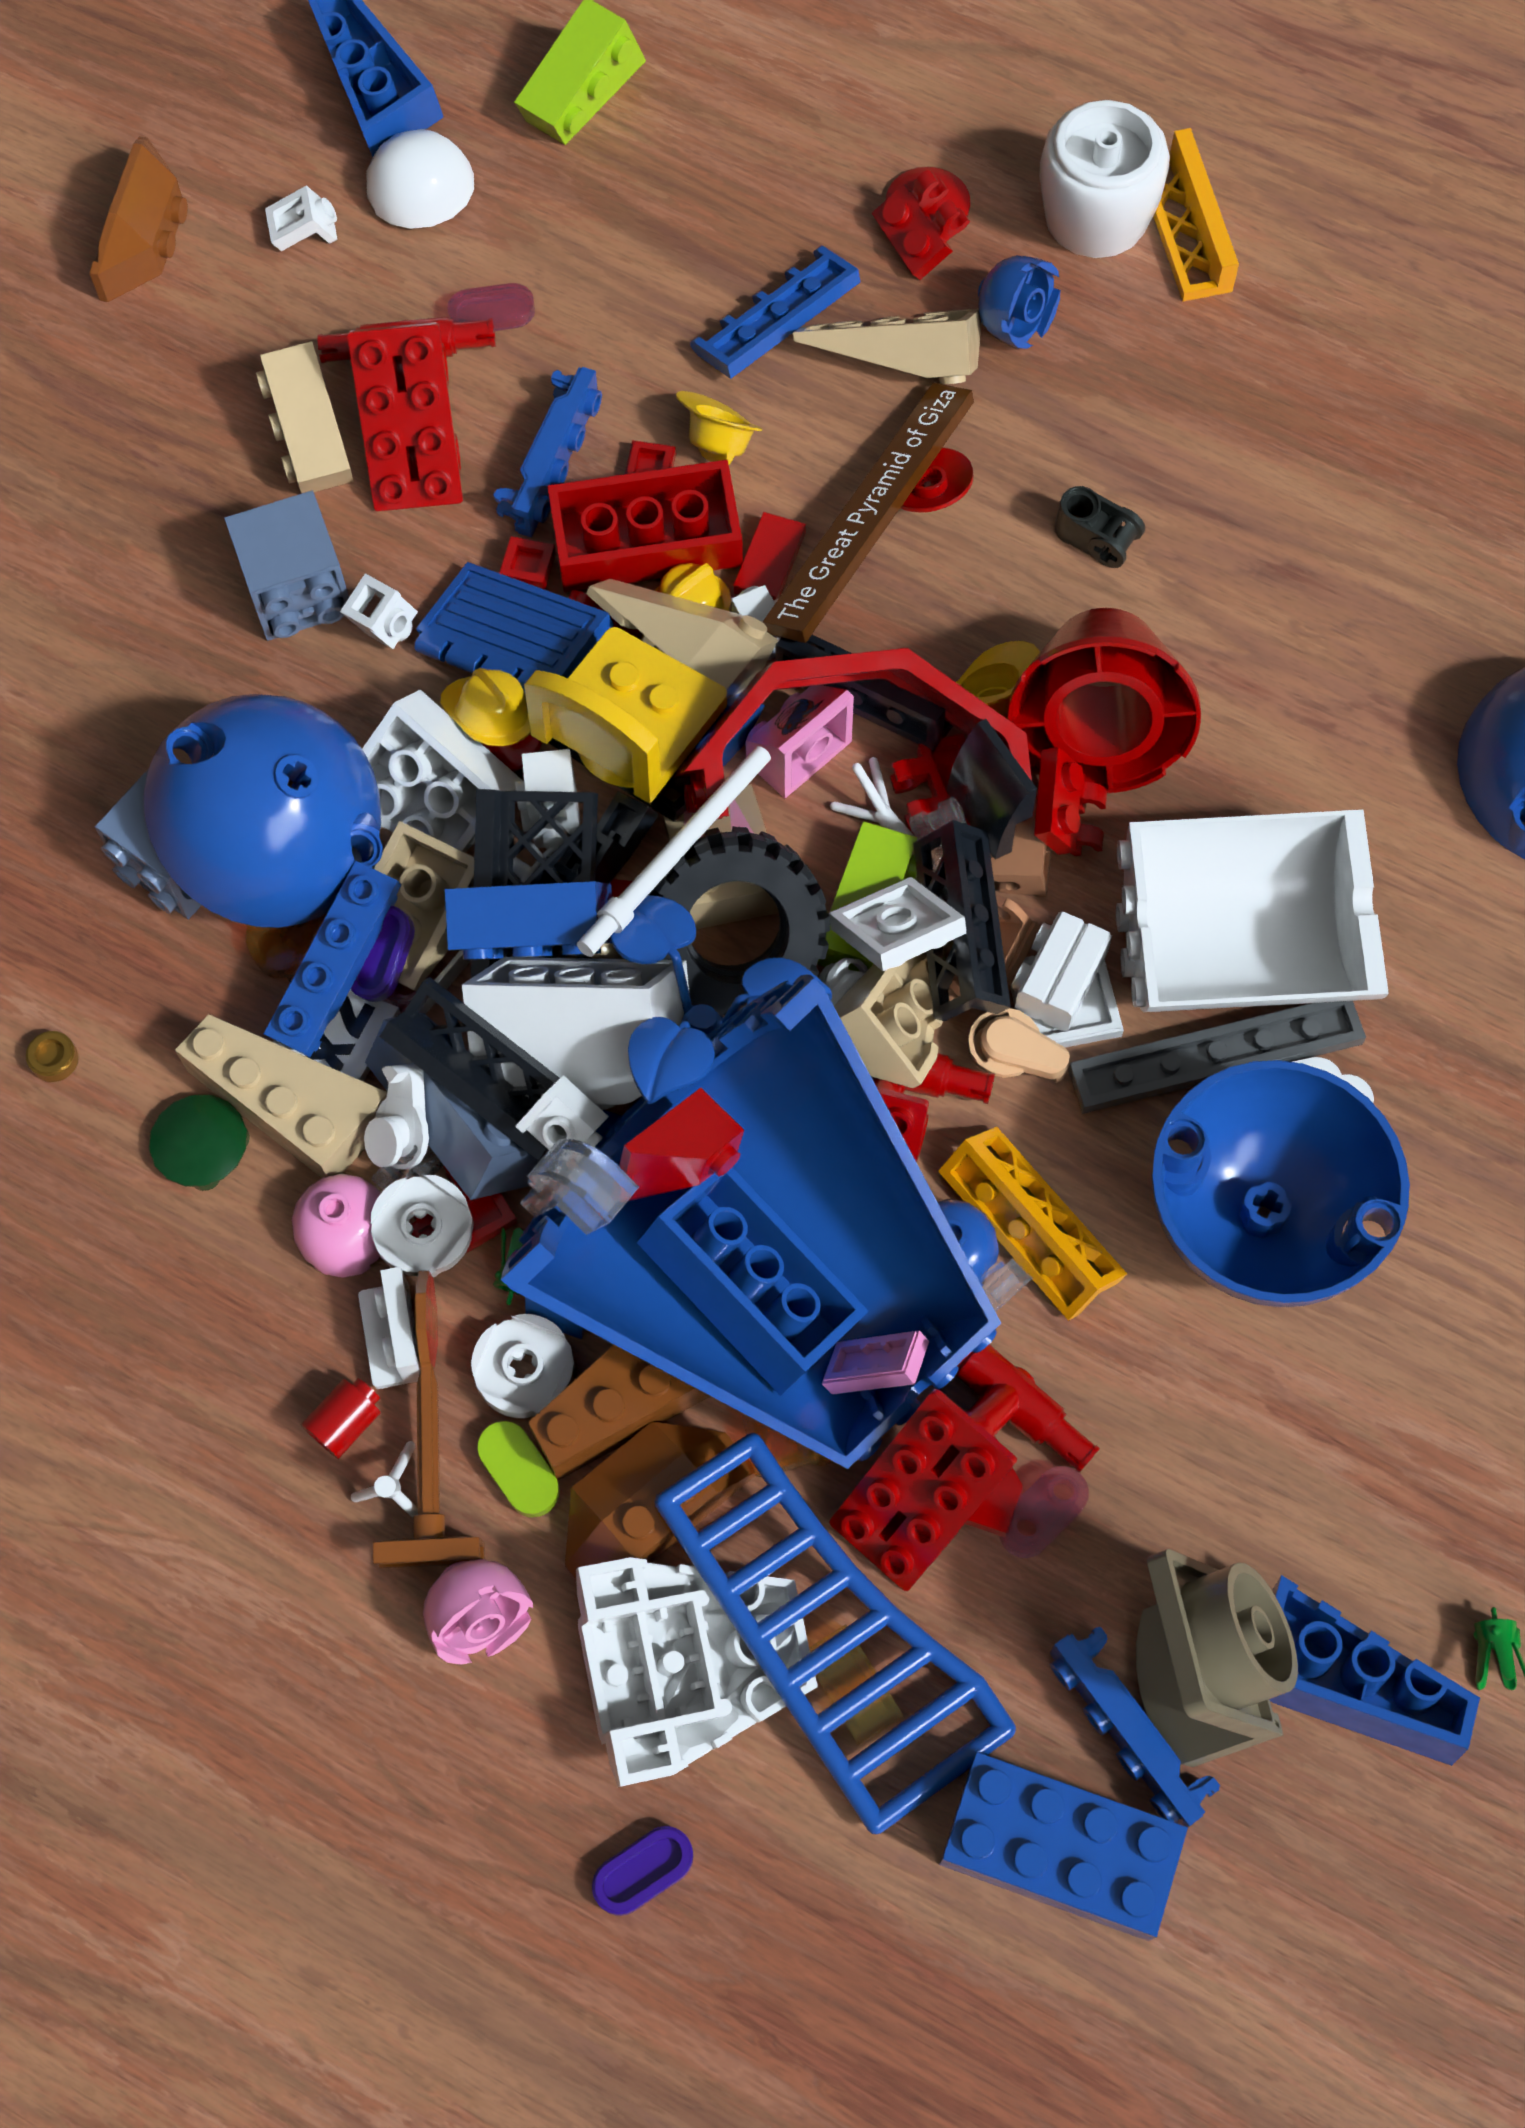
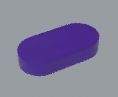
M390 906L383 920L382 930L351 987V991L355 995L366 1001L379 1002L385 1000L392 995L398 985L415 935L412 919L401 909Z
M670 1826L658 1827L605 1861L595 1872L592 1881V1892L598 1905L609 1914L616 1916L628 1915L682 1880L690 1871L694 1858L693 1848L688 1837L677 1828Z

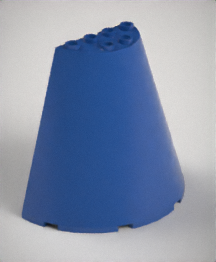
M800 975L793 983L787 980L765 992L715 1029L718 1034L711 1040L715 1051L714 1064L701 1080L669 1093L651 1105L641 1096L606 1131L605 1135L609 1139L600 1148L597 1147L588 1160L584 1158L576 1164L532 1219L519 1238L523 1246L519 1250L516 1249L507 1259L502 1271L501 1281L520 1295L848 1469L857 1460L862 1462L871 1457L882 1443L881 1437L895 1424L903 1425L911 1418L920 1406V1402L916 1398L923 1390L930 1385L935 1389H941L954 1378L959 1369L957 1365L972 1351L978 1353L985 1349L997 1334L996 1328L1001 1324V1321L826 990L813 976ZM699 1088H702L744 1129L738 1149L741 1155L733 1168L869 1310L838 1342L920 1330L929 1340V1344L915 1384L831 1394L822 1385L834 1352L835 1344L780 1396L637 1244L638 1240L656 1218L692 1187L618 1203L612 1197L624 1145Z

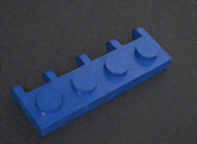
M821 245L813 252L816 261L802 271L795 267L788 269L785 272L787 280L785 284L770 295L763 291L757 292L752 296L755 304L754 307L737 319L726 315L720 320L722 327L720 332L708 341L699 336L690 342L691 348L699 357L732 379L861 282L859 270Z

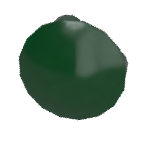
M190 1095L173 1102L159 1114L150 1131L149 1151L155 1167L169 1181L185 1187H195L200 1191H208L216 1187L220 1180H223L239 1165L249 1143L250 1135L241 1114L228 1101L213 1095Z

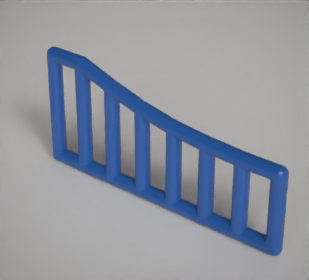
M749 1433L657 1494L655 1507L870 1833L875 1835L881 1834L970 1769L976 1752L989 1755L1014 1736L1016 1732L1015 1723L985 1678L937 1642L899 1610L856 1567L818 1520L758 1434ZM750 1458L767 1485L700 1531H697L680 1505ZM780 1502L799 1529L727 1577L710 1549ZM810 1546H813L832 1571L757 1623L740 1595ZM846 1587L870 1610L789 1668L786 1667L770 1643V1640ZM885 1626H888L912 1647L819 1714L816 1713L800 1688L804 1683ZM929 1662L933 1663L957 1682L849 1761L830 1734ZM973 1699L990 1726L878 1807L860 1779Z

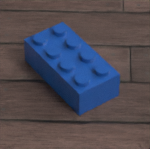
M733 1167L722 1176H717L714 1173L700 1185L693 1186L661 1213L637 1242L780 1396L869 1312Z
M976 1752L939 1865L1150 1941L1157 1938L1188 1827Z

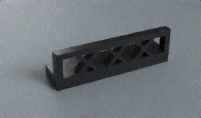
M813 634L806 643L781 637L775 644V662L853 654ZM874 679L824 685L848 690L854 696L853 713L917 744H923L933 752L953 727V725L945 721V708L885 680ZM810 686L801 688L807 690Z
M952 820L913 843L918 882L937 897H940L944 886H946L948 891L946 903L965 917L966 934L954 939L947 958L944 957L943 946L926 951L934 1019L947 1021L971 1008L999 1014L1011 1008L988 832ZM942 845L943 855L935 871L933 869L931 851ZM957 975L961 996L949 1001L948 989L954 976Z
M431 977L424 980L406 1010L390 1020L379 1037L539 1161L549 1150L529 1131L526 1130L522 1133L515 1126L541 1098L540 1094H544L560 1078ZM429 997L443 1007L447 1025L435 1026L419 1013ZM473 1031L483 1039L486 1055L474 1056L466 1050L461 1032ZM513 1062L523 1070L526 1086L514 1087L504 1079L501 1063Z

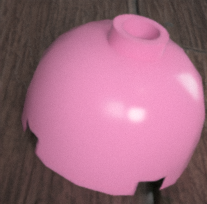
M347 1174L323 1177L310 1185L296 1202L292 1216L294 1241L305 1260L321 1273L341 1278L359 1275L371 1268L370 1265L380 1257L371 1234V1212L381 1192L363 1178Z
M485 1559L461 1561L447 1567L429 1589L424 1601L423 1616L429 1640L437 1655L447 1663L462 1665L472 1663L468 1654L477 1653L486 1648V1654L490 1657L515 1642L529 1626L531 1617L527 1610L528 1607L533 1608V1602L521 1581L504 1565Z

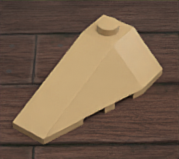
M979 309L924 313V316L914 318V323H906L905 318L891 316L873 320L870 322L871 326H863L862 321L856 320L802 326L793 332L795 342L925 378L939 377L940 384H956L965 382L966 375H971L978 368L982 322Z
M607 579L589 586L586 593L621 626L638 629L644 635L643 642L724 686L727 690V699L741 693L754 676L764 668L775 648V644L778 642L777 638L767 632L766 625L752 616H742L741 614L621 581Z
M948 942L943 946L944 956L950 947ZM926 952L905 961L900 966L889 968L885 971H882L873 964L834 1006L870 1076L910 1088L921 1085L935 1063L938 1046L933 1043L934 1030L942 1026L943 1022L934 1019Z

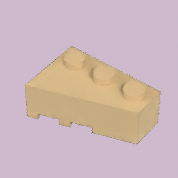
M310 341L261 354L260 357L264 370L256 372L263 398L273 397L277 413L269 414V419L276 441L285 439L290 455L283 456L281 459L289 484L298 481L302 494L312 490L317 492L354 482L313 342Z

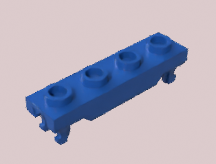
M579 367L575 375L567 376L562 375V371L559 370L553 372L551 383L555 386L553 391L554 400L520 468L524 482L520 490L499 488L496 489L493 495L494 500L499 503L496 513L500 517L507 515L515 520V531L518 534L532 538L538 523H544L547 520L551 510L548 485L565 482L570 456L573 451L578 452L582 447L586 431L585 425L589 417H595L599 411L602 392L597 387L595 370Z
M358 861L354 862L270 1020L264 1035L309 1058L314 1051L316 1052L322 1043L320 1039L326 1027L338 1014L382 930L383 920L390 906H394L398 899L397 893L402 885L398 880Z
M1102 1627L1094 1628L1088 1636L1089 1638L1077 1641L1073 1634L1065 1636L1054 1644L1050 1651V1655L1055 1660L1050 1664L1053 1673L1068 1691L1075 1687L1087 1703V1706L1083 1708L1085 1716L1100 1735L1108 1732L1121 1750L1116 1753V1756L1130 1777L1135 1781L1142 1777L1151 1789L1154 1796L1150 1798V1802L1160 1818L1190 1827L1203 1817L1205 1813L1200 1805L1206 1794L1208 1797H1211L1219 1791L1220 1784L1214 1777L1205 1776L1186 1787L1179 1777L1181 1761L1115 1672L1109 1669L1098 1668L1092 1661L1108 1640L1107 1634Z

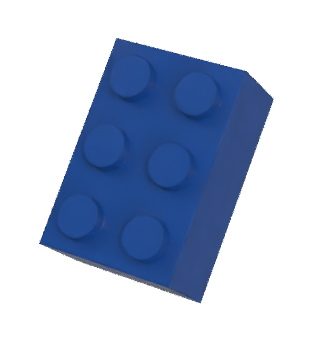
M593 881L445 889L448 950H463V960L504 958L503 949L513 948V957L552 956V946H562L563 955H584L578 949L577 942L599 919L598 911L612 897L611 884ZM611 937L604 944H611ZM601 947L595 954H601Z

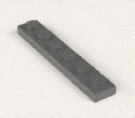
M1353 1001L1310 1003L1071 1062L1068 1072L1081 1112L1085 1114L1194 1087L1207 1077L1222 1070L1253 1061L1280 1060L1292 1062L1363 1045L1366 1035Z

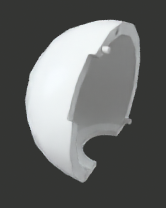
M425 129L406 131L393 135L379 147L366 171L367 198L374 208L375 214L391 225L410 229L432 227L453 218L468 204L474 191V173L462 151L446 137Z

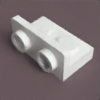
M401 1266L380 1270L383 1286L362 1290L358 1294L371 1379L376 1389L417 1382L421 1369L410 1288Z

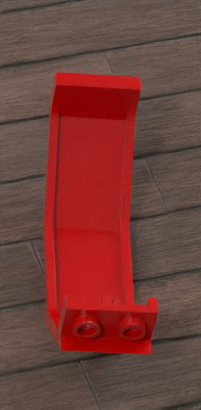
M909 648L776 661L754 676L672 778L690 776L691 784L684 786L685 806L688 814H695L725 781L722 758L726 745L772 691L874 679L888 681L945 708V721L966 735L970 734L978 722L987 719L1032 781L1027 733ZM728 807L716 820L729 816Z

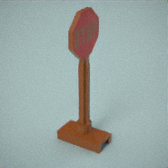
M419 1271L415 1292L416 1336L421 1365L416 1385L418 1515L413 1516V1538L373 1542V1564H379L380 1569L446 1566L461 1561L485 1559V1543L479 1537L445 1536V1515L440 1514L439 1394L434 1372L438 1347V1327L434 1278L430 1271Z

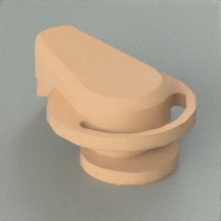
M1009 1008L999 1014L986 1012L980 1015L971 1026L968 1038L970 1056L976 1065L985 1072L995 1073V1076L1002 1078L1019 1076L1025 1072L1054 1079L1055 1083L1060 1082L1064 1078L1070 1058L1068 1050L1040 1033L1032 1018L1020 1010ZM1004 1014L1007 1015V1016L995 1017L994 1019L990 1020V1021L985 1025V1027L982 1028V1029H980V1030L978 1031V1033L975 1035V1031L977 1030V1028L981 1025V1023H982L983 1021L989 1019V1018L992 1017V1016H998V1015H1004Z

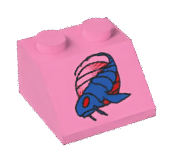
M824 685L810 686L802 694L797 692L791 695L775 717L769 722L762 721L750 731L746 740V757L756 746H761L769 752L771 760L758 774L784 799L852 742L854 696L845 689Z

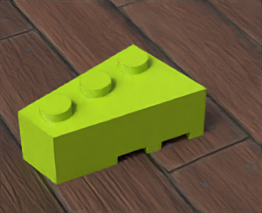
M583 0L514 101L526 122L564 145L580 131L646 62L626 20L593 0Z

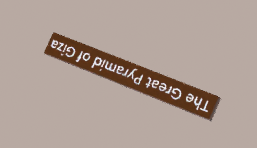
M932 383L763 620L769 634L802 643L808 641L973 405L972 390Z

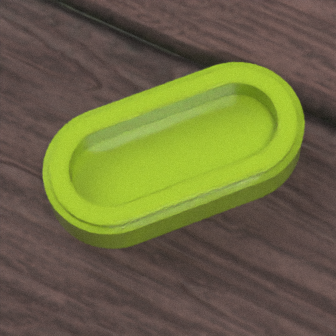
M500 1421L488 1426L479 1438L478 1454L484 1467L511 1506L519 1514L526 1517H540L550 1512L559 1498V1484L555 1474L528 1435L519 1425L509 1421Z

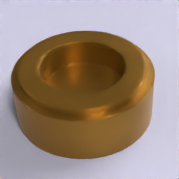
M47 1031L37 1035L29 1043L26 1050V1062L29 1068L39 1079L46 1082H58L66 1079L74 1072L79 1060L77 1048L71 1039L58 1031Z

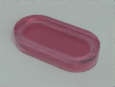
M518 283L461 290L450 298L447 307L449 319L453 318L454 323L493 318L494 331L522 327L528 324L535 314L532 292L526 286Z

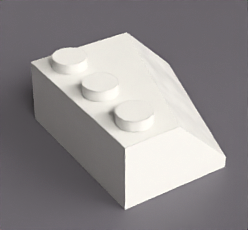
M418 690L394 702L362 748L374 771L379 790L381 827L393 832L398 822L401 821L464 853L475 843L476 790L516 791L515 782L523 781L485 746L466 734L449 714L422 690Z

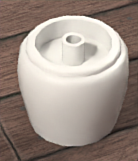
M1113 100L1093 101L1065 112L1048 131L1040 160L1039 177L1047 227L1059 245L1077 255L1102 258L1116 256L1132 248L1144 235L1160 203L1170 161L1165 135L1151 116L1128 103Z

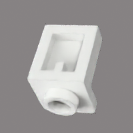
M307 185L265 208L271 243L280 251L287 249L314 233L319 234L329 244L337 240L334 223L337 221V215L332 204L326 198H320Z

